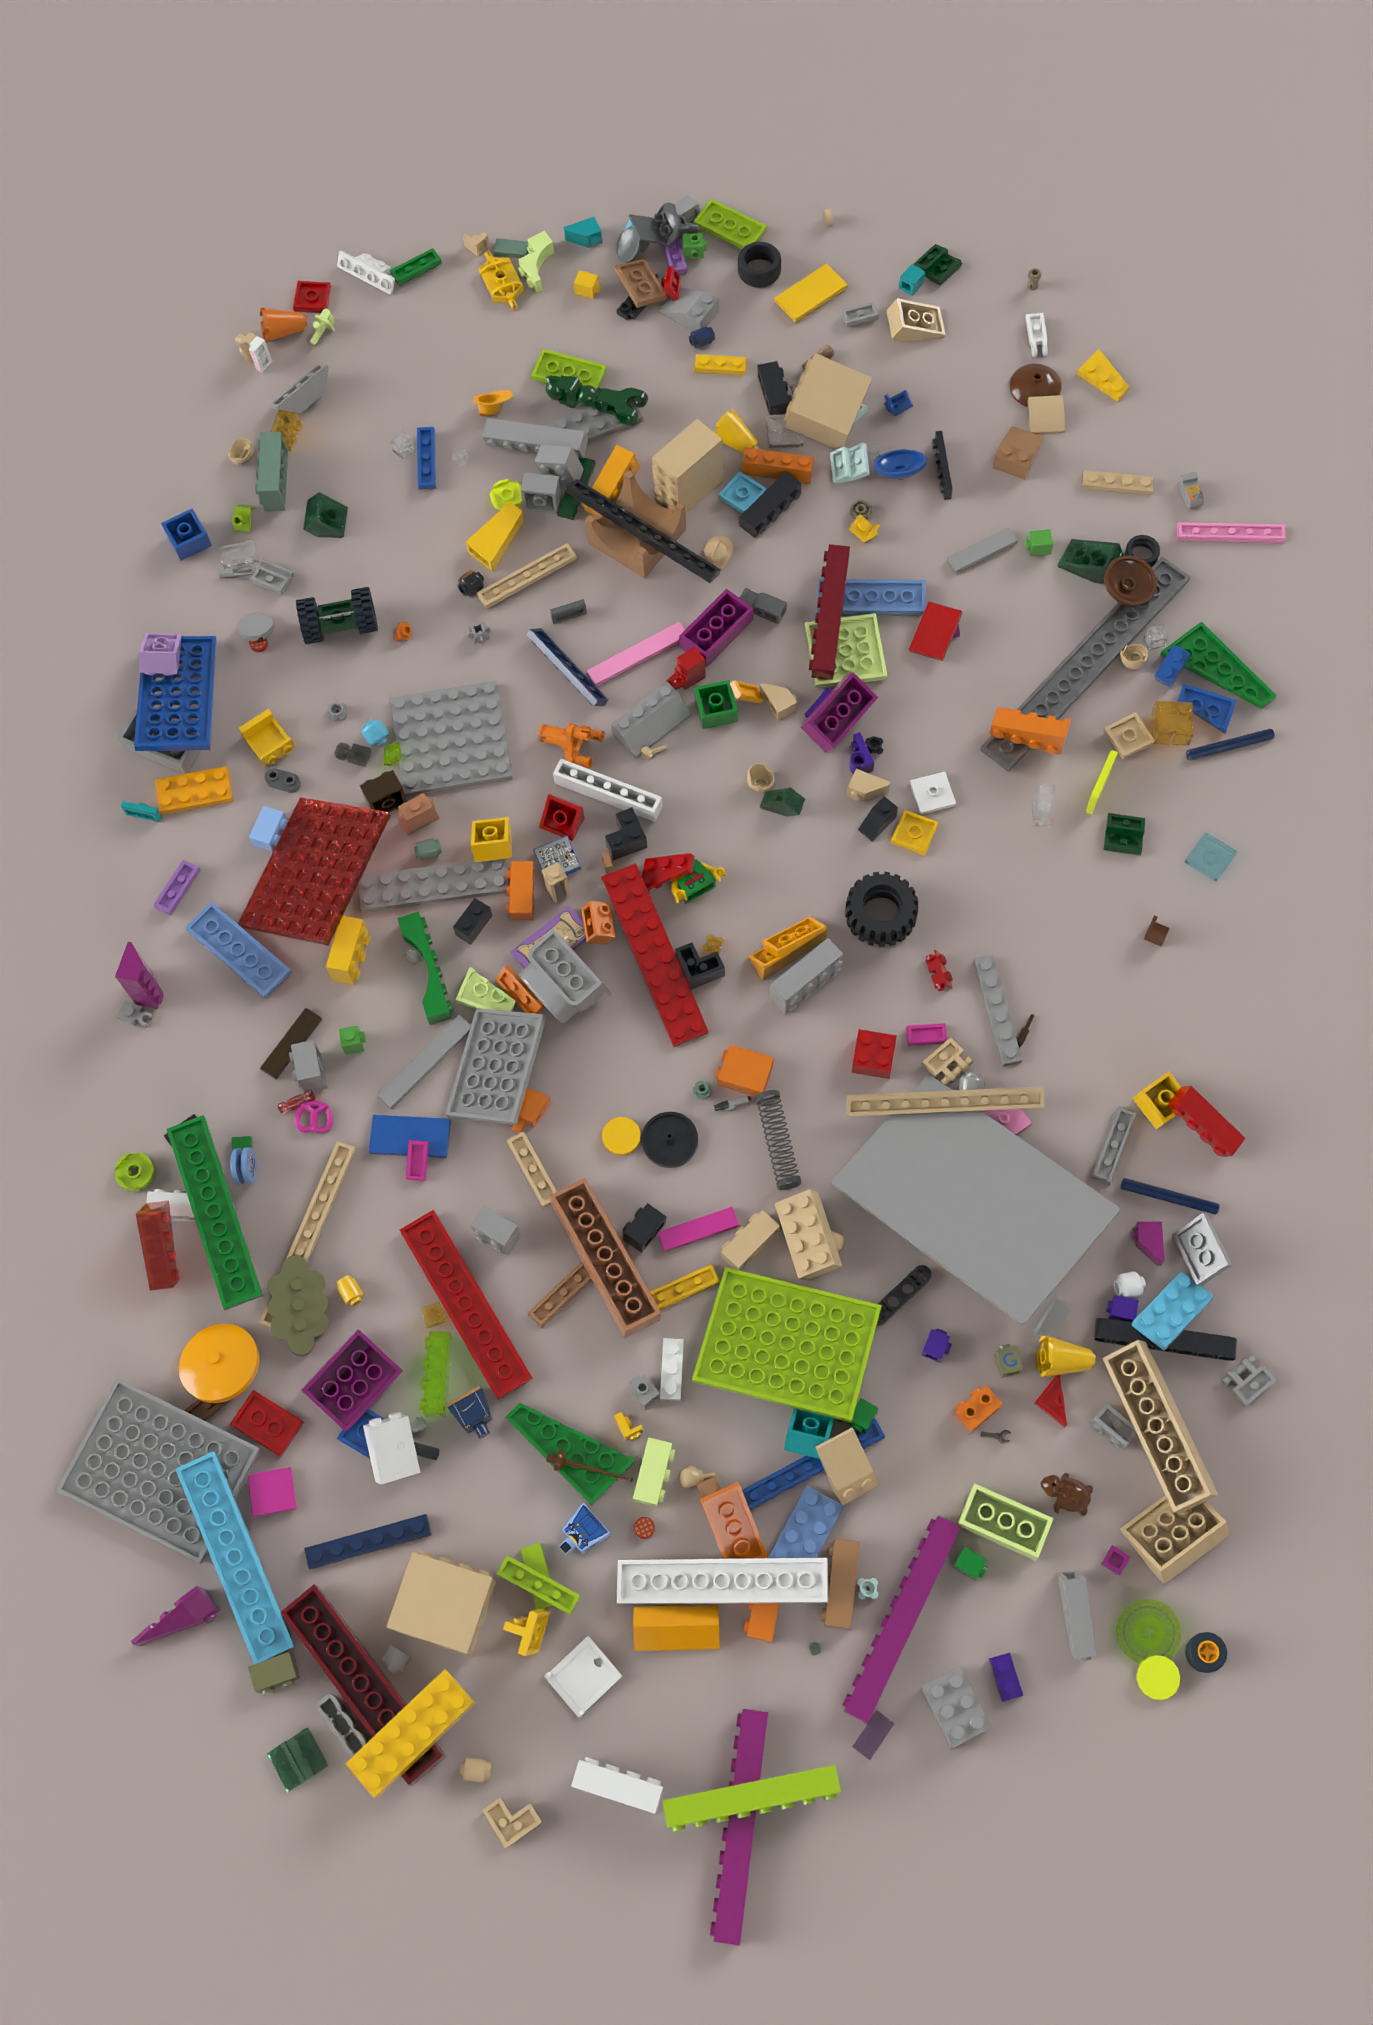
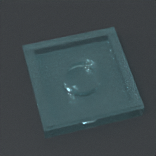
M1205 832L1186 858L1185 863L1217 882L1238 851Z

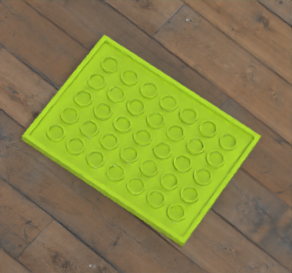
M725 1267L692 1382L852 1423L882 1305Z

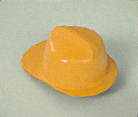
M499 390L487 394H479L474 396L472 401L478 405L480 416H493L501 411L503 402L512 398L513 392Z

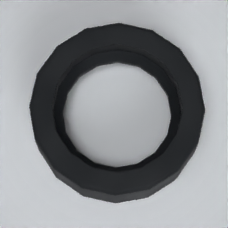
M1138 535L1131 538L1127 543L1124 556H1134L1132 549L1137 546H1144L1150 549L1153 555L1149 559L1142 560L1147 562L1152 568L1158 561L1160 554L1158 542L1148 535Z

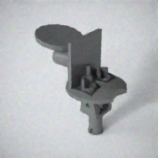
M670 202L663 204L658 212L654 214V218L629 214L634 228L625 229L619 236L617 255L623 262H632L640 252H645L650 243H657L664 247L671 246L677 238L681 239L683 234L697 233L699 225L697 223H689L683 215H678L675 204Z

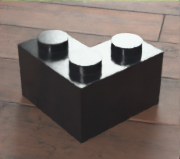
M633 807L615 814L619 831L605 836L606 846L613 861L647 848V838Z
M693 942L675 949L676 957L690 989L725 976V967L718 952L699 958Z

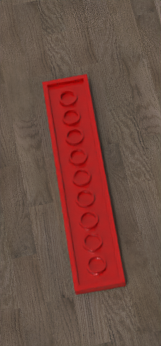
M635 863L601 876L672 1046L675 1047L708 1034L709 1030L637 864Z
M432 1210L399 1229L497 1400L532 1380L531 1374L435 1211Z

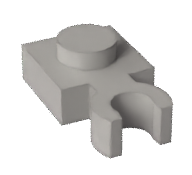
M126 1000L116 1016L117 1019L133 1026L138 1021L144 1028L149 1027L144 1022V1019L154 1018L151 1013L143 1012L144 1009Z

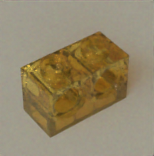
M278 410L270 431L282 432L287 450L290 452L293 445L297 443L298 432L302 429V421L299 414Z

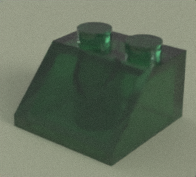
M318 492L307 500L303 530L316 537L343 538L348 507Z

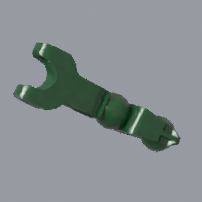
M551 375L546 377L548 382L546 383L545 390L551 399L571 408H575L579 403L584 407L593 406V409L614 415L619 423L633 426L637 423L638 415L636 410L632 408H642L648 401L646 392L636 388H626L622 391L600 387L596 389L591 385L583 386L577 377Z

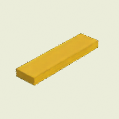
M710 1264L649 1292L657 1307L661 1310L720 1284V1280L713 1265Z

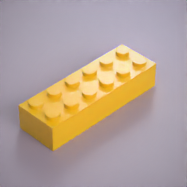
M444 1669L345 1764L372 1797L379 1798L477 1703L453 1675Z

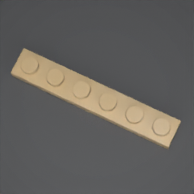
M566 543L477 592V597L483 606L488 609L577 560V556L569 544Z

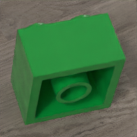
M730 680L694 687L695 701L702 729L738 722V710Z

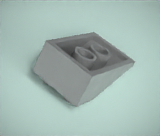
M680 288L679 299L672 301L669 297L659 309V313L695 331L707 327L719 313V298L706 291Z

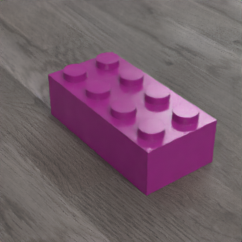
M726 588L679 635L680 648L686 652L695 646L704 657L705 667L707 668L754 620V609Z
M851 672L842 678L800 728L826 753L837 746L877 700L878 696L854 672Z

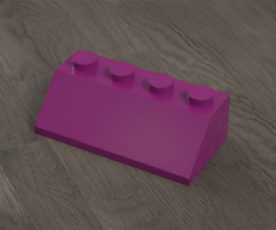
M127 942L115 978L136 1005L157 1009L158 1005L163 1001V991L153 972L132 942Z

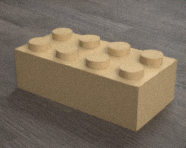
M809 1189L775 1203L799 1279L808 1281L843 1267L818 1192Z

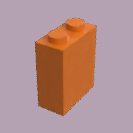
M730 1044L728 1050H724L722 1055L723 1066L722 1068L718 1067L715 1078L718 1079V1086L756 1097L757 1094L764 1092L774 1066V1057Z

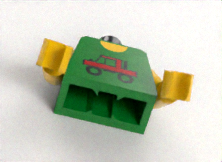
M694 859L691 874L673 882L671 881V893L675 897L677 904L680 899H683L684 903L687 904L716 887V879L718 882H721L720 877H727L728 875L723 867L715 868Z

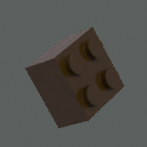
M394 770L383 772L380 776L366 780L363 784L359 785L374 819L398 809V806L407 802L403 788Z

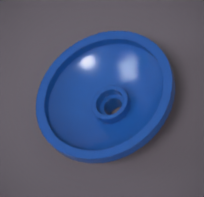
M893 450L877 457L874 461V469L884 477L903 480L922 471L927 461L926 456L916 450Z

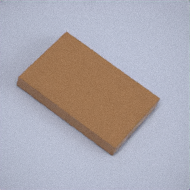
M645 258L615 266L616 274L637 308L667 299L664 289Z

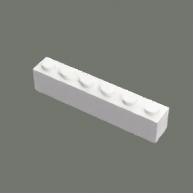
M560 759L553 772L555 784L622 810L633 807L636 815L656 822L663 807L662 797L563 759Z

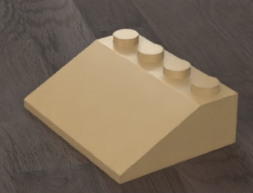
M1166 1495L1120 1528V1531L1163 1584H1166L1230 1535L1227 1522L1207 1502L1183 1513H1174Z

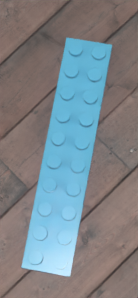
M216 1451L176 1468L175 1470L253 1663L257 1664L295 1647Z

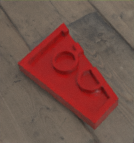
M692 853L646 858L642 878L647 890L652 888L658 889L667 881L671 880L673 882L691 874L695 856Z

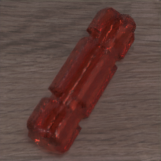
M308 1090L303 1095L299 1094L288 1099L287 1102L279 1103L277 1107L281 1114L289 1112V1109L294 1110L300 1107L302 1103L315 1100V1095L312 1090Z

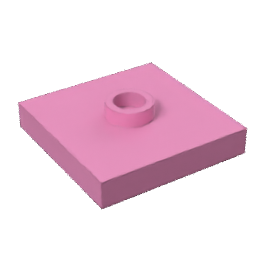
M1021 1109L982 1110V1112L1015 1135H1018L1032 1124Z

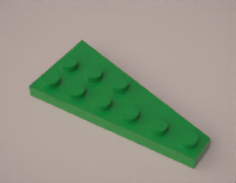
M1202 621L1160 653L1161 656L1166 658L1175 644L1190 653V659L1184 668L1261 709L1275 700L1277 696Z
M519 1403L505 1417L545 1459H547L548 1454L557 1456L558 1450H561L565 1453L567 1461L620 1476L635 1462L634 1459L522 1403ZM565 1465L563 1469L558 1471L591 1506L619 1479Z

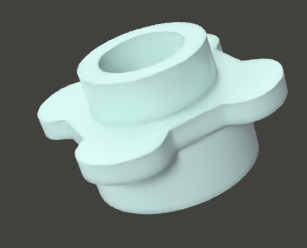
M860 1578L857 1581L859 1586L858 1597L860 1599L878 1598V1580L876 1578L866 1580Z

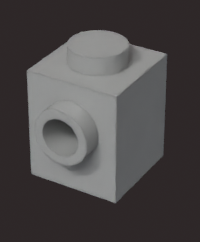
M645 1374L641 1377L637 1375L629 1382L631 1384L628 1387L629 1391L644 1410L660 1397L659 1391Z

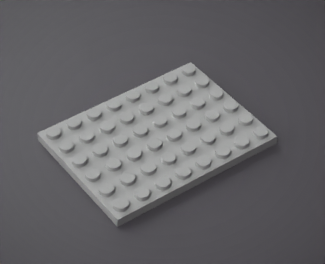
M116 1378L56 1491L202 1564L208 1549L175 1469L216 1451L234 1498H236L261 1448Z

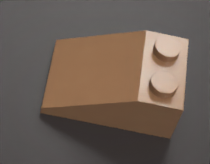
M1012 426L995 455L993 469L1026 480L1044 441V437Z

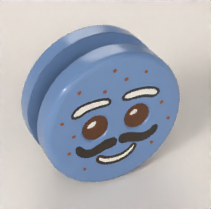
M250 1147L244 1148L243 1151L241 1148L234 1149L230 1159L231 1174L234 1182L237 1185L244 1184L245 1182L247 1184L254 1183L257 1177V1161L253 1149Z

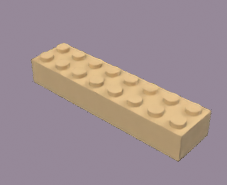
M1137 1340L1103 1357L1102 1359L1173 1512L1183 1513L1219 1496L1147 1343Z

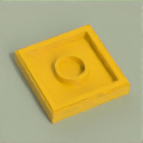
M904 809L890 843L925 856L939 822Z

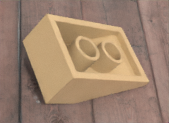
M897 298L887 309L891 336L894 340L909 342L945 336L939 306Z
M853 1428L815 1447L832 1490L842 1505L879 1486L874 1471Z

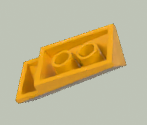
M809 916L761 941L764 948L749 955L748 959L763 981L825 941L827 927Z
M719 1605L634 1607V1651L720 1649Z

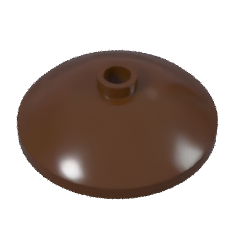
M1024 365L1014 372L1010 380V391L1013 398L1028 407V397L1059 396L1061 393L1062 384L1059 375L1046 365Z
M1126 555L1114 559L1108 565L1104 574V583L1108 593L1117 602L1126 606H1140L1147 603L1153 597L1157 588L1156 575L1151 566L1135 556Z

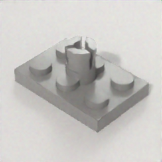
M1200 1214L1172 1234L1197 1286H1203L1232 1266L1207 1214Z

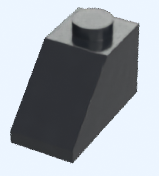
M884 796L870 810L858 831L870 841H873L897 817L898 807Z

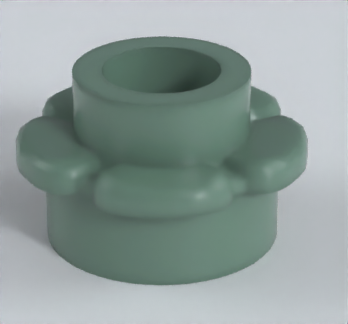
M707 1081L696 1082L693 1087L694 1095L699 1099L709 1097L712 1093L710 1083Z

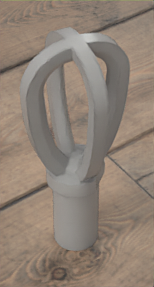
M243 564L231 570L219 571L218 575L219 578L236 577L247 580L251 576L240 575L253 574L256 569L252 564ZM245 567H251V569L238 570Z

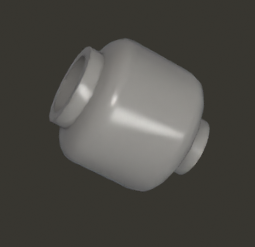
M965 1073V1076L960 1078L958 1090L984 1089L985 1080L979 1074Z

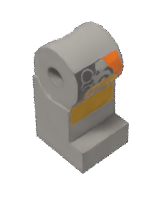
M1197 472L1181 475L1178 487L1187 508L1202 506L1204 504V496L1200 490Z

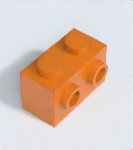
M590 901L581 908L587 943L606 945L616 937L610 903Z
M987 1385L982 1389L978 1386L970 1394L972 1397L967 1402L963 1399L955 1406L957 1410L954 1416L970 1434L1000 1409L1003 1404Z

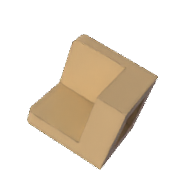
M484 232L479 236L475 234L472 237L466 233L462 235L464 246L477 256L490 247L488 235Z

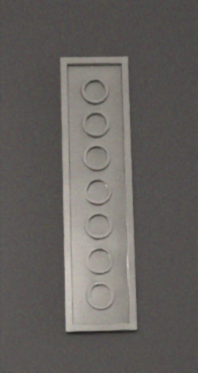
M506 859L485 862L470 860L359 875L360 907L362 912L507 893V885H509Z

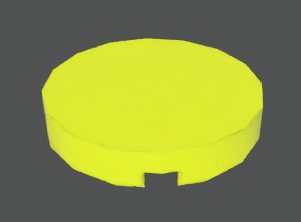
M510 479L495 483L490 492L492 505L498 510H501L509 502L520 507L523 504L521 485Z
M1152 1655L1145 1658L1139 1664L1136 1680L1138 1687L1145 1695L1152 1699L1164 1700L1176 1693L1180 1686V1673L1172 1660L1165 1656Z

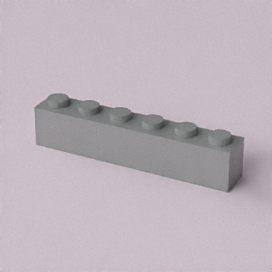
M487 418L482 435L485 443L493 448L498 446L508 450L519 449L523 452L533 451L538 453L541 445L567 446L573 448L578 458H584L589 440L585 431Z

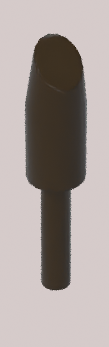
M1033 1014L1030 1015L1025 1028H1022L1017 1038L1018 1047H1021L1026 1040L1029 1026L1034 1018Z

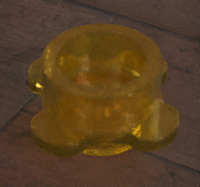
M712 934L707 935V941L703 945V950L711 954L714 952L719 954L721 952V945L724 944V939L722 937H714Z

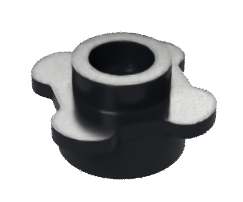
M874 736L865 740L870 754L883 753L882 738Z

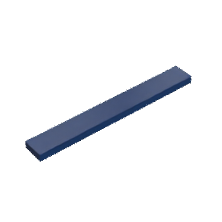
M876 1419L873 1420L867 1433L855 1431L863 1449L885 1438ZM804 1456L742 1490L749 1509L752 1510L823 1472L824 1468L820 1459Z

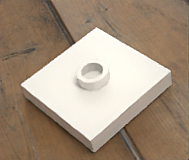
M945 771L910 780L909 784L920 815L956 806Z

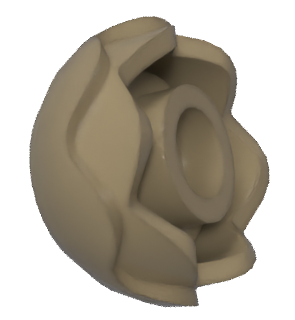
M864 500L853 502L850 508V514L854 519L860 514L867 519L872 513V507Z

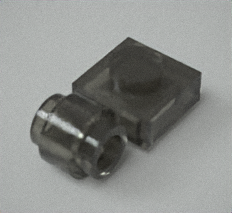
M343 742L336 746L334 753L337 759L344 761L348 758V763L366 767L371 748L353 744L352 748L349 749L350 746Z

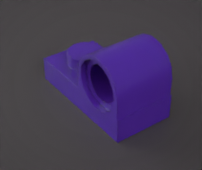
M860 732L853 734L851 747L854 753L850 757L849 769L852 774H854L856 769L866 773L872 772L874 761ZM855 762H860L862 764L856 765Z

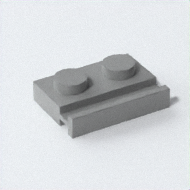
M262 559V563L258 565L250 578L251 582L282 595L291 582L290 579L294 577L293 571Z

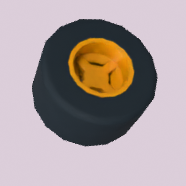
M1203 1632L1193 1636L1188 1641L1185 1651L1187 1661L1191 1667L1202 1673L1214 1672L1223 1667L1228 1653L1223 1640L1210 1632Z

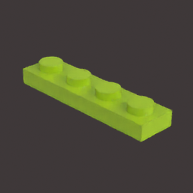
M506 1555L497 1572L498 1576L569 1615L572 1614L581 1595Z

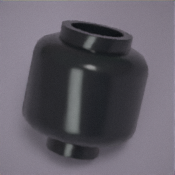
M469 570L459 577L457 587L464 596L473 597L484 588V577L480 572L476 573L473 570Z

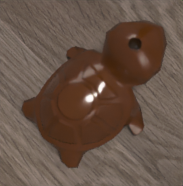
M1064 1473L1061 1478L1056 1475L1043 1478L1040 1484L1047 1496L1057 1497L1054 1504V1512L1060 1513L1061 1508L1071 1512H1079L1082 1516L1087 1515V1507L1093 1492L1091 1485L1086 1486L1076 1479L1068 1478V1473Z

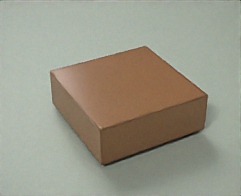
M604 850L601 853L606 874L613 872V866L609 851Z

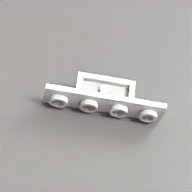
M339 251L338 268L390 295L393 294L395 278L388 275L391 270L390 266L386 265L383 261L372 258L370 254L363 253L353 257L343 251Z

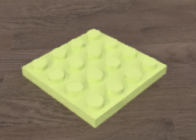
M876 613L841 618L833 680L814 678L815 688L836 686L844 676L851 672H854L863 682L887 679L888 675ZM815 621L805 622L810 659L812 660L814 655H811L812 644L816 643V639H813L814 628H818V623H815Z

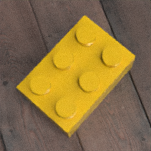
M342 915L340 917L326 964V969L334 982L354 985L355 981L360 977V964L365 960V947L369 945L371 935L362 919Z

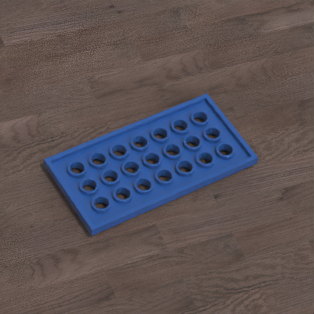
M181 636L180 651L183 652L180 653L179 664H182V666L178 668L177 674L166 676L163 673H156L154 675L140 673L134 742L135 751L210 750L216 636ZM200 664V666L194 667L193 665ZM159 677L163 678L162 680H159V681H156V680H155L156 678H159ZM176 677H180V678H181L180 680H177V681L174 680V678H176ZM194 677L200 678L198 680H192ZM156 691L162 692L160 694H154ZM174 691H180L179 694H172ZM192 691H199L197 694H191ZM193 704L198 705V706L195 707V708H191V707H190V706L193 705ZM154 705H161L159 708H153ZM173 705H180L177 708H172ZM174 718L179 719L176 722H171V720ZM192 718H196V719H197V720L194 721V722H190V721H189V720L192 719ZM153 719H160L158 722H152ZM173 732L178 733L175 736H170V734ZM190 732H195V733H196V734L193 735V736H189V735H188ZM152 733H159L157 736H151Z

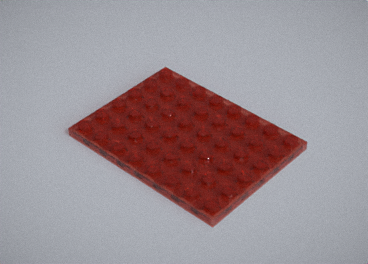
M300 797L238 925L246 929L329 946L391 815L386 811Z

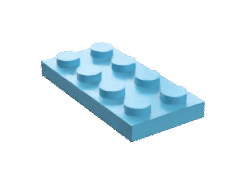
M1181 1271L1135 1318L1131 1326L1165 1351L1213 1300L1214 1295L1202 1286H1197L1193 1279Z

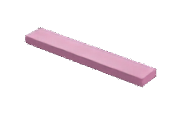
M1178 523L1177 540L1285 543V524Z
M677 622L586 671L587 675L597 687L678 644L679 635L685 629L680 622Z

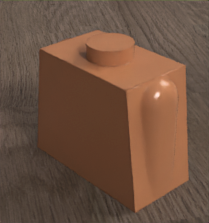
M424 793L398 806L399 822L407 835L440 818L436 812L433 800L430 797H426Z

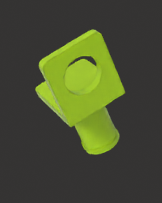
M242 504L234 506L233 517L231 518L233 519L231 522L234 530L251 531V510L256 509V506Z

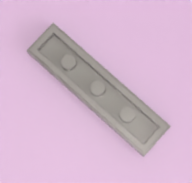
M1006 528L948 556L947 561L955 573H958L1017 544V539L1010 529Z
M1122 1107L1117 1108L1091 1178L1109 1185L1111 1184L1137 1113Z

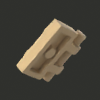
M950 1037L922 1062V1065L935 1078L942 1073L944 1078L940 1082L947 1086L949 1083L952 1084L961 1072L967 1071L969 1069L968 1066L973 1063V1060L970 1057L962 1060L960 1056L964 1053V1050ZM954 1062L957 1067L950 1071L947 1067Z

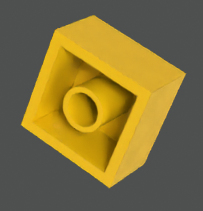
M509 817L472 821L471 849L475 862L512 858V829Z
M1168 1071L1141 1090L1132 1099L1157 1130L1176 1116L1168 1103L1181 1086L1170 1071Z

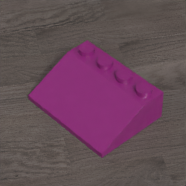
M357 1329L302 1387L301 1391L347 1432L403 1370Z

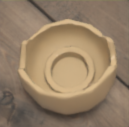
M1139 644L1126 645L1124 650L1120 651L1122 664L1126 668L1133 670L1142 668L1149 658L1147 649Z
M755 763L750 766L747 772L749 787L760 793L770 790L775 782L773 771H769L764 763Z

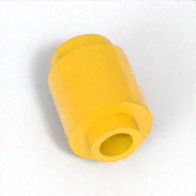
M347 1275L337 1282V1289L346 1305L353 1307L362 1302L364 1294L355 1278Z

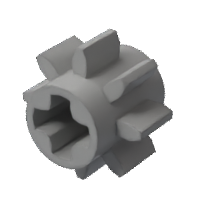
M475 622L472 627H468L470 632L468 633L469 639H473L474 644H484L486 639H490V628L485 627L484 622Z

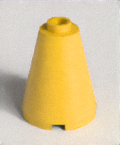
M731 409V413L727 411L716 423L717 430L714 433L722 438L723 444L744 454L745 447L759 449V442L735 410Z
M1042 1336L1039 1339L1038 1343L1042 1344L1041 1349L1036 1350L1037 1371L1042 1372L1040 1374L1041 1377L1086 1371L1095 1365L1096 1357L1091 1349L1051 1336Z

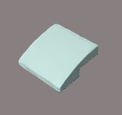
M863 442L849 449L843 446L830 453L833 483L849 482L870 475L867 448Z

